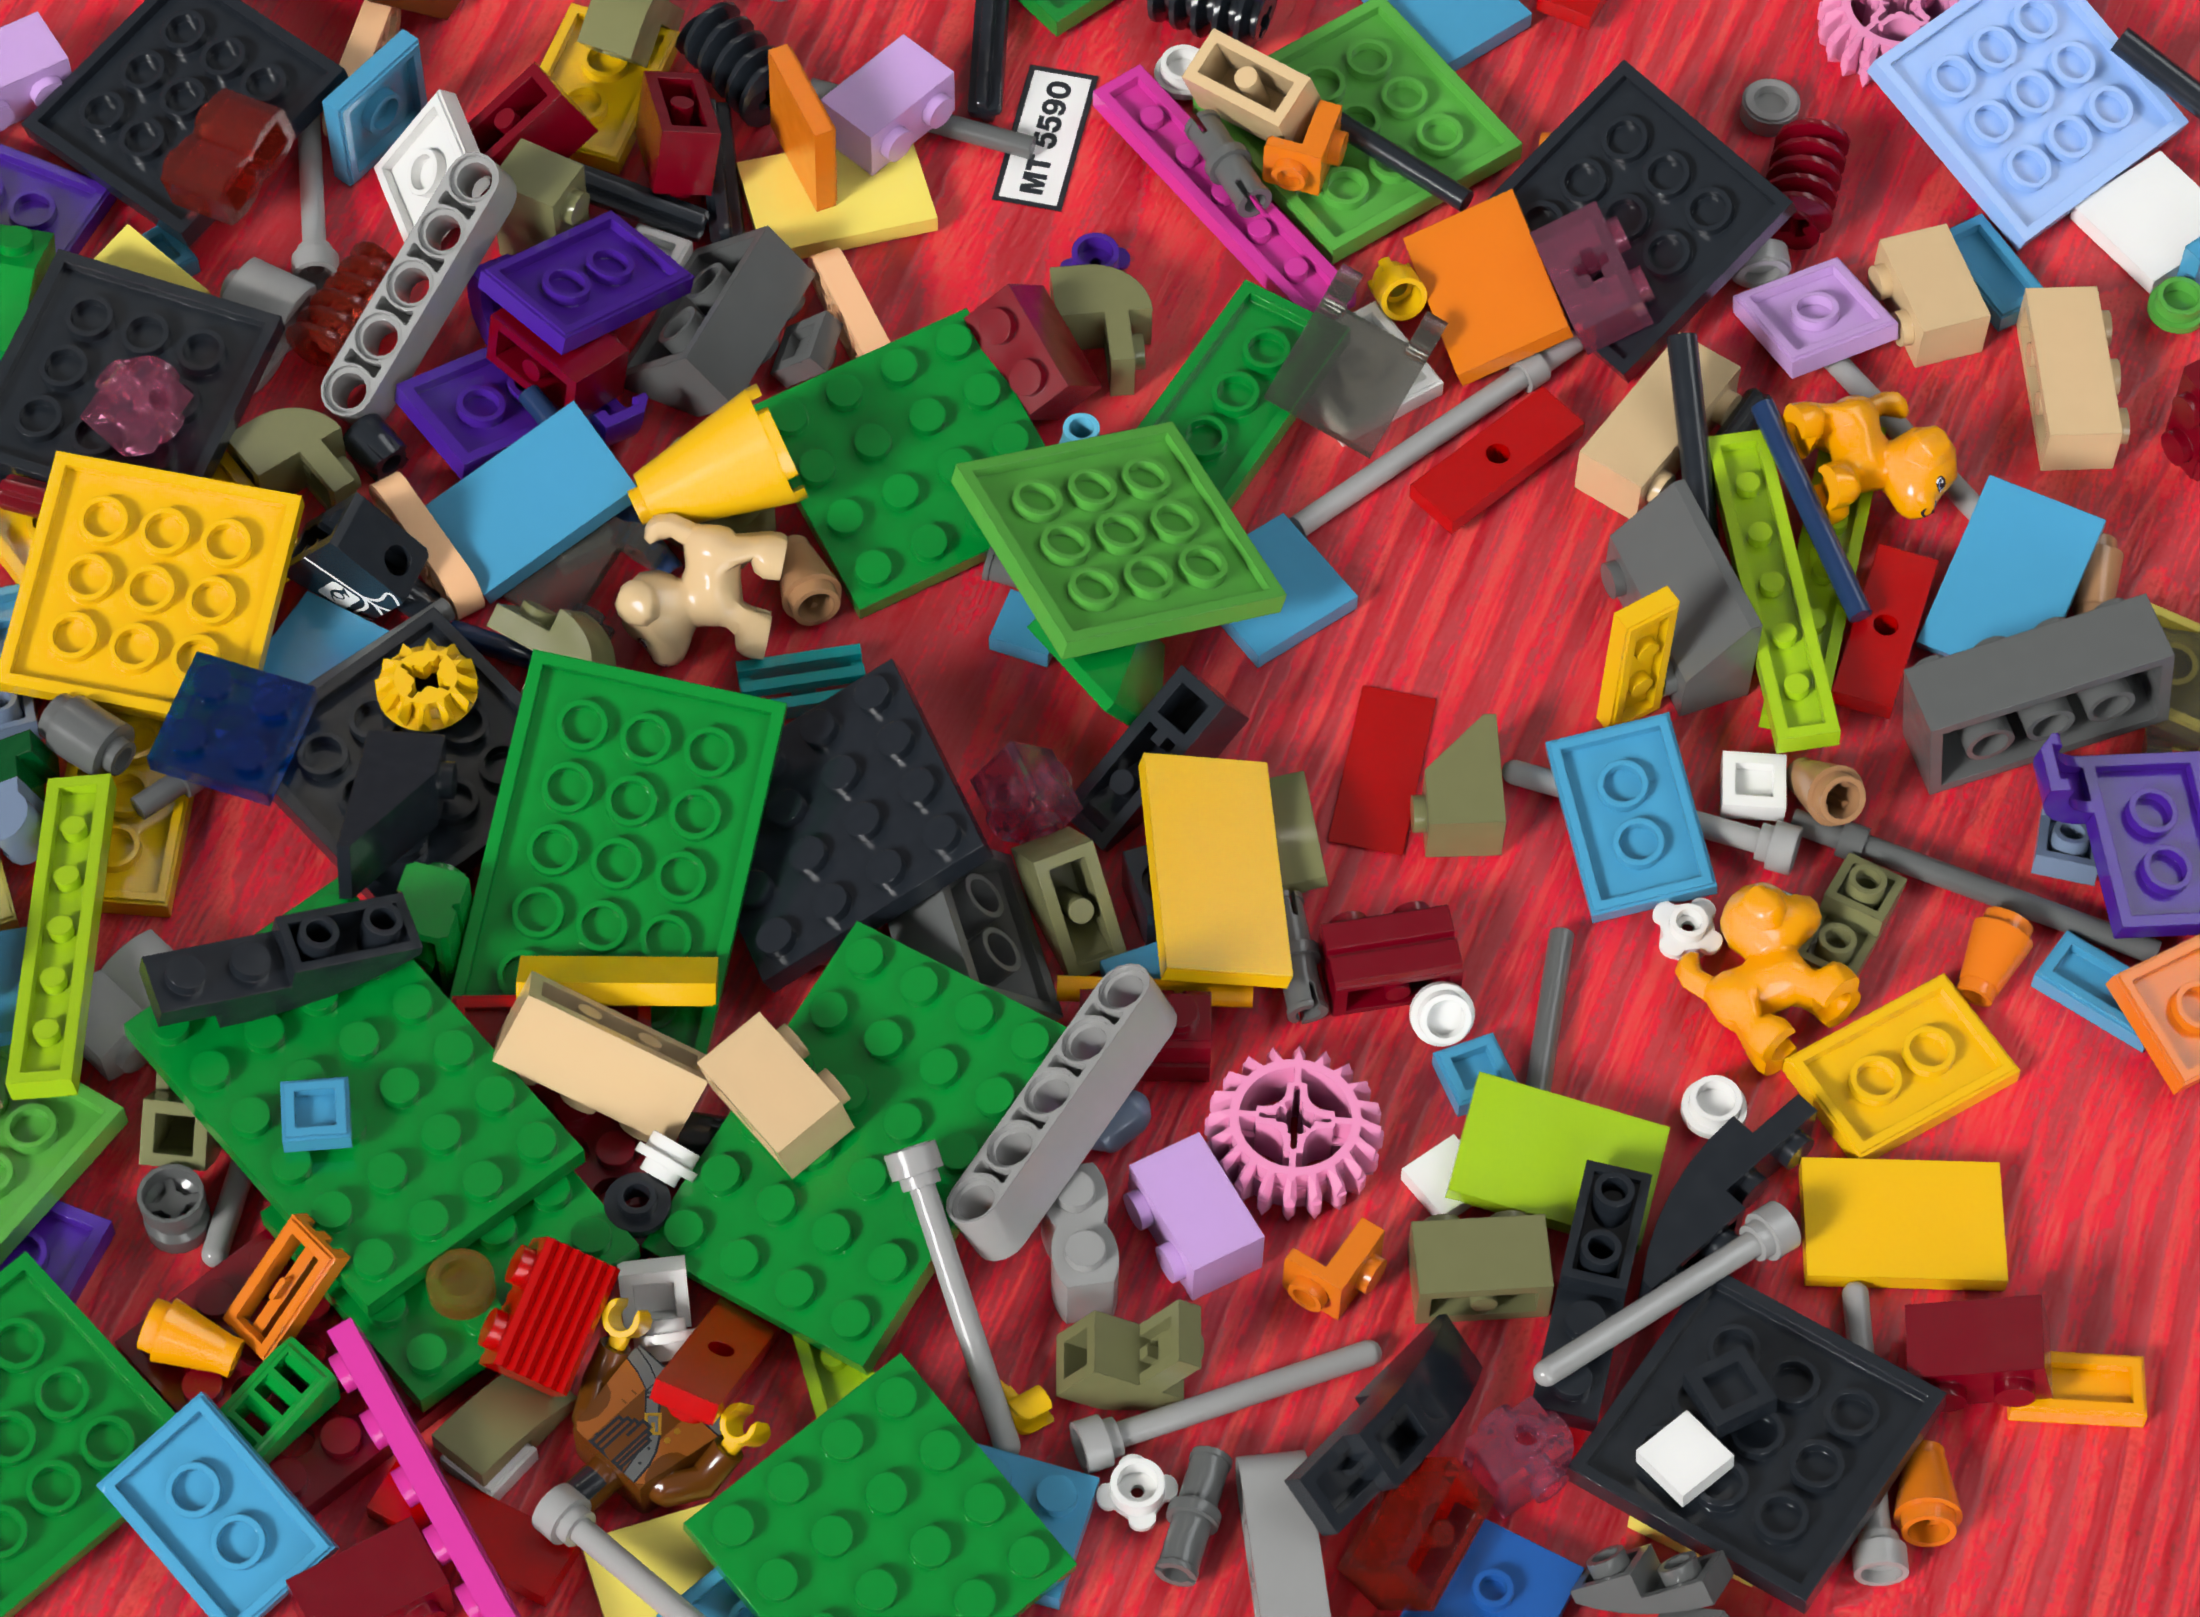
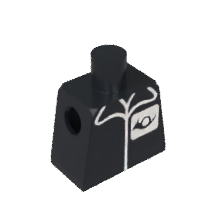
M357 492L307 522L294 545L287 578L370 622L394 608L410 618L441 597L438 591L418 579L429 558L427 548Z

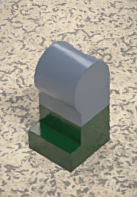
M30 729L0 740V848L12 863L18 865L31 864L37 860L45 802L44 784L47 783L48 778L60 777L59 757L50 751Z

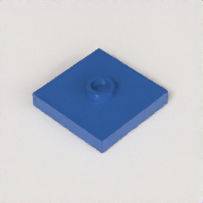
M1460 1507L1400 1617H1562L1572 1598L1570 1591L1583 1574L1585 1568Z

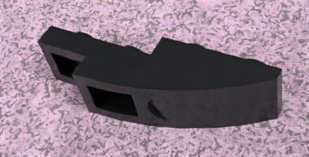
M401 892L277 916L274 919L271 932L143 956L139 973L158 1027L216 1016L219 1027L223 1028L289 1011L358 986L421 955L423 945L404 895Z
M1797 1094L1753 1133L1733 1116L1706 1142L1688 1164L1672 1189L1657 1220L1647 1251L1638 1299L1739 1237L1745 1209L1751 1206L1765 1191L1769 1183L1768 1178L1782 1166L1787 1170L1794 1168L1800 1163L1801 1157L1807 1156L1814 1145L1811 1135L1818 1110L1800 1094Z
M1591 1160L1586 1161L1541 1360L1623 1309L1653 1174ZM1614 1347L1552 1386L1544 1387L1536 1382L1528 1417L1593 1432L1599 1418Z
M1447 1314L1438 1315L1355 1397L1360 1406L1284 1480L1322 1536L1338 1534L1380 1491L1397 1489L1439 1443L1468 1402L1478 1383L1483 1367Z

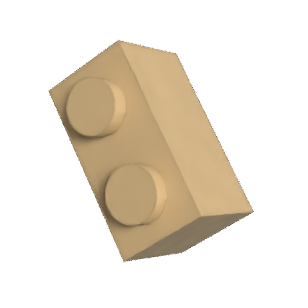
M1214 28L1181 76L1199 107L1204 110L1212 109L1216 111L1220 118L1264 141H1267L1269 136H1274L1302 144L1318 102L1322 100L1310 77Z
M1947 223L1879 239L1874 265L1870 266L1868 270L1869 285L1873 296L1878 301L1883 300L1888 312L1898 322V339L1894 341L1899 347L1905 346L1914 367L1917 368L1982 352L1991 314Z
M758 1012L699 1060L697 1064L713 1091L793 1179L855 1128L843 1106L851 1098L828 1069L824 1068L816 1075L803 1059L810 1055V1053L787 1024L784 1023L776 1030Z

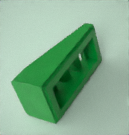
M290 1336L260 1364L220 1410L264 1461L269 1464L337 1403L341 1396L335 1375L293 1336ZM295 1375L308 1388L303 1393H300L287 1381L291 1376ZM272 1393L289 1407L283 1415L266 1401ZM251 1412L269 1428L263 1437L244 1420Z

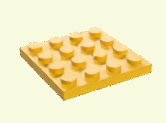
M56 451L0 658V691L51 701L63 693H68L73 697L83 695L111 712L230 734L237 729H244L245 724L250 721L305 506L302 495Z

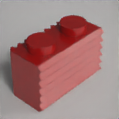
M548 1236L533 1238L529 1246L522 1244L513 1255L505 1275V1282L512 1284V1289L507 1294L506 1302L502 1309L495 1307L489 1313L480 1331L478 1345L484 1347L485 1351L480 1357L479 1364L549 1396H567L620 1269Z

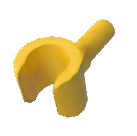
M1000 1380L1016 1430L1019 1434H1032L1054 1422L1053 1415L1048 1411L1052 1408V1401L1040 1385H1036L1018 1395L1011 1386Z

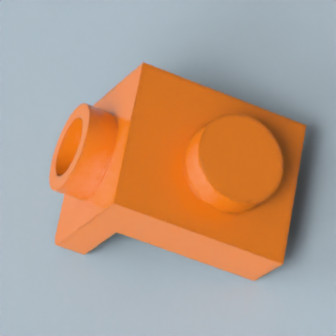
M1319 100L1302 144L1269 136L1264 146L1262 179L1285 190L1301 191L1319 196L1330 166L1340 167L1345 156L1349 132L1340 130L1342 105Z
M1362 1217L1327 1266L1292 1248L1284 1259L1283 1287L1301 1307L1312 1312L1323 1311L1339 1320L1359 1291L1368 1295L1381 1279L1387 1266V1260L1382 1257L1385 1230Z

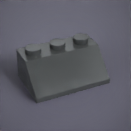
M768 225L695 249L684 267L695 276L691 293L658 308L628 356L624 389L637 394L646 393L649 399L693 416L701 417L714 413L745 388L751 386L749 383L759 366L765 363L777 350L779 342L776 338L784 325L802 309L806 300L803 294L816 275Z
M1678 480L1670 484L1610 535L1606 562L1601 564L1600 572L1607 594L1612 599L1618 598L1623 608L1665 586H1668L1680 601L1662 695L1663 697L1669 695L1680 717L1748 695L1763 625L1686 480Z
M991 849L994 855L993 858L887 923L892 939L1054 1021H1058L1063 1017L1012 855Z

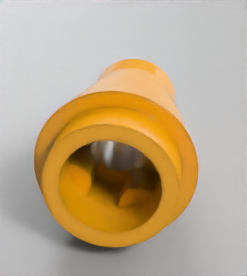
M161 1298L156 1299L145 1319L137 1341V1349L149 1353L150 1362L213 1372L230 1378L233 1374L245 1345L244 1339L230 1334L178 1298L172 1303Z

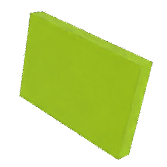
M1479 1071L1445 1198L1461 1201L1495 1213L1517 1210L1526 1215L1545 1214L1547 1228L1570 1234L1587 1160L1653 1174L1635 1252L1637 1254L1642 1244L1670 1127Z

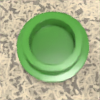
M2181 276L2164 280L2152 290L2148 299L2147 312L2152 322L2162 330L2174 334H2186L2199 329L2200 285L2190 278Z

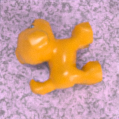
M1881 392L1869 398L1851 395L1834 403L1795 402L1785 406L1782 419L1800 458H1806L1814 448L1830 454L1831 462L1823 464L1818 468V472L1823 476L1821 483L1813 486L1832 525L1841 522L1849 515V505L1858 499L1860 493L1882 490L1886 494L1896 511L1907 519L1920 520L1935 513L1939 499L1957 478L1956 448L1946 432L1938 426L1913 427L1889 441L1882 433L1879 417L1887 416L1904 419L1909 414L1907 401L1898 392Z
M1759 882L1745 885L1736 891L1727 901L1720 920V932L1729 948L1743 957L1745 962L1738 967L1723 971L1713 977L1702 970L1699 953L1688 952L1678 960L1675 973L1684 988L1707 1003L1719 1023L1736 1033L1753 1066L1765 1076H1769L1782 1070L1784 1059L1795 1054L1797 1051L1796 1046L1788 1038V1036L1795 1033V1029L1785 1018L1773 1014L1791 1006L1798 1007L1812 1013L1820 1022L1831 1028L1838 1026L1848 1018L1860 1003L1861 995L1858 992L1860 980L1849 967L1841 962L1832 961L1820 969L1813 968L1807 964L1798 951L1815 934L1821 924L1822 916L1816 901L1811 896L1789 893L1773 884Z

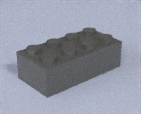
M2146 593L2130 599L2113 598L2101 603L2094 610L2069 618H2049L2039 623L2034 629L2009 637L1992 636L1982 640L1974 648L1948 656L1932 655L1920 660L1913 667L1904 669L1903 735L1929 795L2033 763L2037 752L2052 733L2060 734L2062 748L2059 752L2065 753L2169 720L2175 654Z

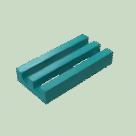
M860 643L764 657L763 660L749 659L736 661L740 693L762 697L791 692L793 696L771 699L787 703L785 720L801 716L844 689L816 692V688L850 684L866 675L862 662Z

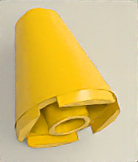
M757 383L745 388L633 474L637 487L628 490L627 493L642 525L646 524L657 514L674 513L694 523H702L798 503L809 498L804 485L792 489L788 482L789 479L799 474L768 407L756 411L751 402L762 396Z

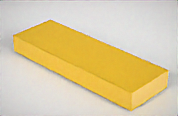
M1668 586L1614 612L1596 718L1604 728L1638 720L1660 708L1680 601Z
M520 956L516 978V999L530 973L534 971L604 1006L716 1005L718 957Z

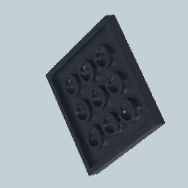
M145 0L21 124L28 136L83 175L101 184L112 195L190 247L324 111L322 101L348 78V75L343 67L241 0Z
M1625 60L1589 94L1488 198L1490 199L1513 189L1571 330L1579 335L1583 344L1627 383L1667 344V337L1677 334L1797 211L1793 201Z
M58 249L0 361V474L6 476L15 474L48 483L56 451L212 479L229 445V441L285 331L282 316Z
M433 607L232 749L235 762L338 868L336 845L368 730L442 734L446 736V761L457 762L458 777L455 799L444 800L438 826L361 892L367 899L398 893L397 887L406 864L414 863V861L428 865L434 862L446 863L456 867L464 874H467L482 863L522 694ZM430 638L437 646L448 647L454 643L461 655L466 659L472 658L478 677L479 690L472 709L457 723L436 731H414L397 725L384 714L377 700L375 680L379 678L383 659H392L398 655L403 643L409 648L423 646L427 639ZM437 672L435 674L431 673L427 679L414 678L416 693L418 691L422 692L427 686L439 687Z
M892 658L783 726L738 923V928L763 983L774 993L832 958L856 921L877 930L994 857L903 670Z
M1727 1275L1681 1306L1568 1465L1567 1480L1701 1556L1723 1550L1736 1576L1805 1614L1945 1408L1947 1393ZM1744 1345L1778 1397L1777 1411L1719 1438L1718 1440L1734 1455V1467L1686 1506L1681 1507L1636 1462V1450L1686 1410L1711 1432L1683 1388V1373Z

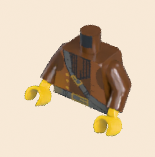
M615 1298L609 1301L602 1312V1324L610 1335L609 1337L605 1336L599 1339L583 1374L572 1414L576 1453L585 1465L565 1483L572 1485L590 1500L593 1513L616 1492L642 1514L650 1513L659 1506L668 1508L709 1499L744 1457L742 1448L744 1446L760 1447L768 1441L771 1435L769 1424L759 1421L752 1424L746 1434H744V1421L753 1413L754 1405L741 1402L733 1403L724 1410L713 1426H709L705 1423L692 1424L678 1420L670 1414L667 1407L649 1399L655 1379L665 1366L641 1344L633 1351L628 1346L630 1338H639L645 1335L652 1325L650 1312L648 1310H639L634 1316L633 1323L629 1329L623 1326L621 1316L623 1310L628 1305V1298Z

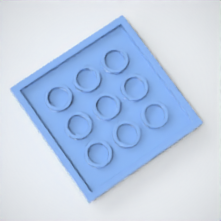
M1960 0L1876 59L1866 71L2017 251L2068 215L2075 206L2094 192L2124 174L2176 136L2189 123L2188 119L2165 92L2110 51L2119 38L2087 0Z

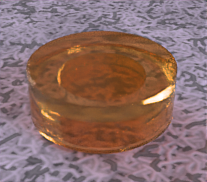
M465 1248L449 1250L434 1260L427 1271L426 1286L430 1303L439 1314L453 1320L475 1318L484 1313L494 1301L496 1281L493 1267L489 1260L477 1251Z

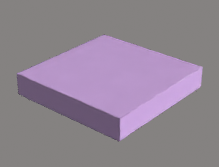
M1838 257L1733 296V313L1792 379L1898 339V322Z

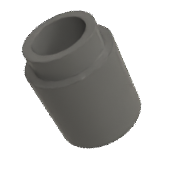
M68 693L58 695L47 705L40 717L38 734L46 740L47 748L88 775L111 773L114 776L119 775L128 768L135 756L134 728L83 695L75 697Z

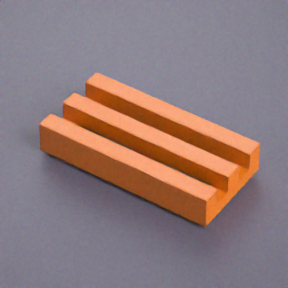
M307 1213L291 1215L222 1317L263 1361L290 1336L296 1338L350 1259V1256L342 1248L333 1249L329 1245L333 1239L325 1231H315L312 1228L315 1221ZM302 1243L305 1246L304 1250L287 1275L279 1279L269 1294L270 1300L252 1325L248 1320L298 1246Z

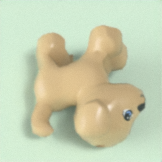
M674 513L654 515L646 523L644 539L649 545L668 538L681 543L684 548L685 570L682 578L675 577L659 569L639 572L632 580L627 581L621 586L615 601V608L618 616L622 619V626L625 631L643 645L654 664L663 667L678 665L684 659L696 627L703 626L728 628L735 635L737 652L751 659L763 660L770 633L772 611L755 607L743 601L741 564L750 561L754 572L761 578L780 581L788 543L787 535L775 531L736 534L729 527L697 524Z

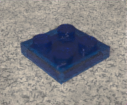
M197 651L147 756L150 770L270 806L319 698L316 687Z

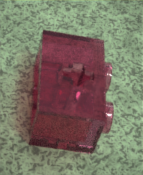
M1596 201L1530 232L1573 328L1588 355L1654 323L1645 303L1655 299V296L1640 265L1629 270L1621 253L1632 247L1617 216L1605 220ZM1601 269L1604 277L1593 282L1591 274Z

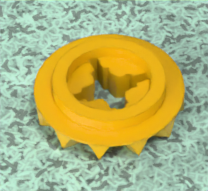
M430 638L427 639L423 646L409 648L403 643L398 655L392 659H383L379 678L375 680L377 700L384 714L403 728L423 732L444 729L460 721L472 709L479 690L478 677L472 658L466 659L461 655L454 643L448 647L437 646ZM437 672L439 687L427 686L422 692L418 691L416 693L414 678L427 679L431 673L435 674Z

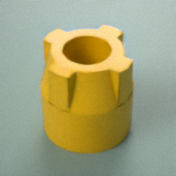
M1389 256L1378 261L1379 267L1375 270L1373 279L1367 281L1368 288L1389 318L1403 321L1415 317L1421 312L1427 301V290L1409 263L1404 265L1397 261H1391Z

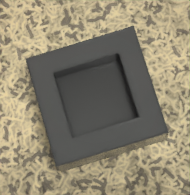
M826 310L786 327L770 375L788 388L827 372L836 358L835 346L843 323Z

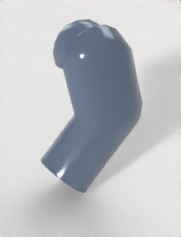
M1132 1090L1091 1150L1114 1153L1142 1133L1151 1119L1148 1098L1143 1093Z

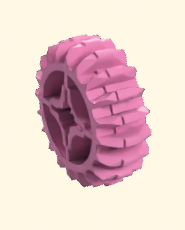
M1822 0L1819 3L1817 19L1819 20V44L1826 46L1828 62H1841L1842 77L1855 73L1859 74L1863 88L1870 82H1875L1866 71L1876 59L1960 0ZM1855 16L1862 20V24L1858 21V19Z
M1300 1045L1292 1054V1059L1283 1060L1273 1047L1267 1054L1266 1065H1262L1248 1056L1247 1060L1243 1063L1242 1075L1228 1071L1227 1076L1223 1079V1091H1215L1210 1099L1209 1110L1211 1113L1209 1117L1205 1118L1204 1134L1210 1140L1207 1142V1145L1230 1182L1235 1183L1234 1188L1242 1201L1253 1195L1257 1196V1209L1261 1216L1271 1208L1272 1204L1281 1205L1283 1215L1287 1221L1294 1216L1298 1206H1305L1309 1214L1315 1219L1321 1213L1322 1201L1325 1200L1340 1210L1346 1202V1191L1360 1195V1192L1365 1187L1366 1175H1373V1172L1378 1167L1379 1154L1377 1152L1382 1148L1384 1131L1379 1126L1381 1110L1377 1102H1370L1371 1089L1368 1086V1082L1352 1083L1353 1070L1350 1067V1063L1336 1070L1330 1069L1331 1059L1327 1051L1321 1054L1315 1062L1305 1060L1306 1055ZM1281 1100L1280 1102L1274 1105L1264 1106L1266 1104ZM1314 1104H1316V1105H1318V1106H1320V1107H1322V1108H1324V1109H1320V1108L1316 1107ZM1292 1117L1297 1118V1132L1300 1133L1297 1135L1296 1149L1290 1147L1291 1134L1288 1133L1290 1132ZM1261 1155L1271 1158L1276 1163L1263 1158ZM1323 1159H1324V1161H1322V1162H1320V1163H1317V1164H1314V1165H1310V1166H1306L1308 1163H1310V1162H1312V1161H1314V1160H1323Z

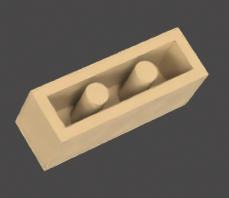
M2097 286L2025 288L2016 327L2040 471L2113 469L2120 444L2128 443L2130 419L2127 408H2119L2117 395L2121 387V368L2119 360L2117 358L2110 359L2108 346H2110L2112 341L2111 313L2109 310L2101 309Z
M1698 343L1709 434L1717 424L1723 425L1742 399V396L1737 393L1741 367ZM1668 348L1657 358L1579 452L1574 487L1628 519L1633 517L1664 489L1675 482V474L1681 468Z
M534 971L530 973L495 1040V1051L492 1061L514 1071L526 1085H535L537 1082L560 1093V1097L566 1104L586 1114H594L596 1111L618 1121L625 1132L644 1142L648 1141L654 1130L676 1141L708 1084L707 1079L697 1064L706 1054Z

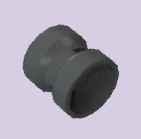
M165 1164L152 1169L142 1179L137 1189V1203L143 1216L144 1227L150 1242L159 1250L171 1254L187 1253L198 1248L205 1241L212 1220L210 1207L206 1201L204 1185L199 1175L190 1167L180 1164Z

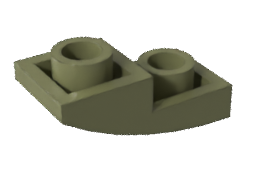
M1304 771L1269 778L1283 890H1289L1291 896L1294 890L1305 893L1308 890L1327 887L1328 881Z
M1849 852L1823 896L1820 906L1822 920L1819 928L1798 950L1802 958L1810 967L1817 969L1832 961L1841 962L1859 977L1906 886L1907 878Z
M502 1374L468 1400L431 1435L433 1446L480 1485L485 1487L527 1443L536 1448L574 1410L577 1396L569 1391L565 1397H552Z

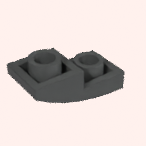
M1651 1543L1630 1550H1625L1623 1545H1613L1596 1552L1586 1561L1587 1568L1570 1593L1576 1604L1594 1609L1629 1614H1668L1714 1605L1733 1577L1734 1572L1723 1550L1697 1557L1694 1551H1687L1677 1554L1661 1564Z

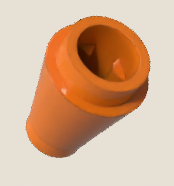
M1992 906L1986 908L1982 917H1977L1973 920L1959 977L1960 981L1956 987L1966 1001L1977 1006L1990 1007L1995 997L1999 995L2011 976L2032 950L2033 942L2030 937L2034 929L2031 923L2023 916L2006 908Z
M1922 1440L1901 1471L1893 1516L1894 1523L1901 1530L1902 1537L1910 1544L1916 1546L1935 1547L1950 1542L1956 1536L1957 1527L1963 1519L1948 1462L1945 1458V1449L1940 1443L1931 1440Z

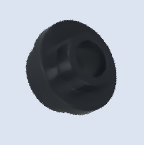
M637 1172L621 1176L610 1185L604 1197V1210L609 1220L615 1226L628 1231L633 1238L637 1239L646 1238L648 1235L658 1231L664 1226L671 1213V1196L667 1186L661 1180L648 1173ZM634 1197L649 1199L646 1205L639 1208H633L626 1204L627 1200Z

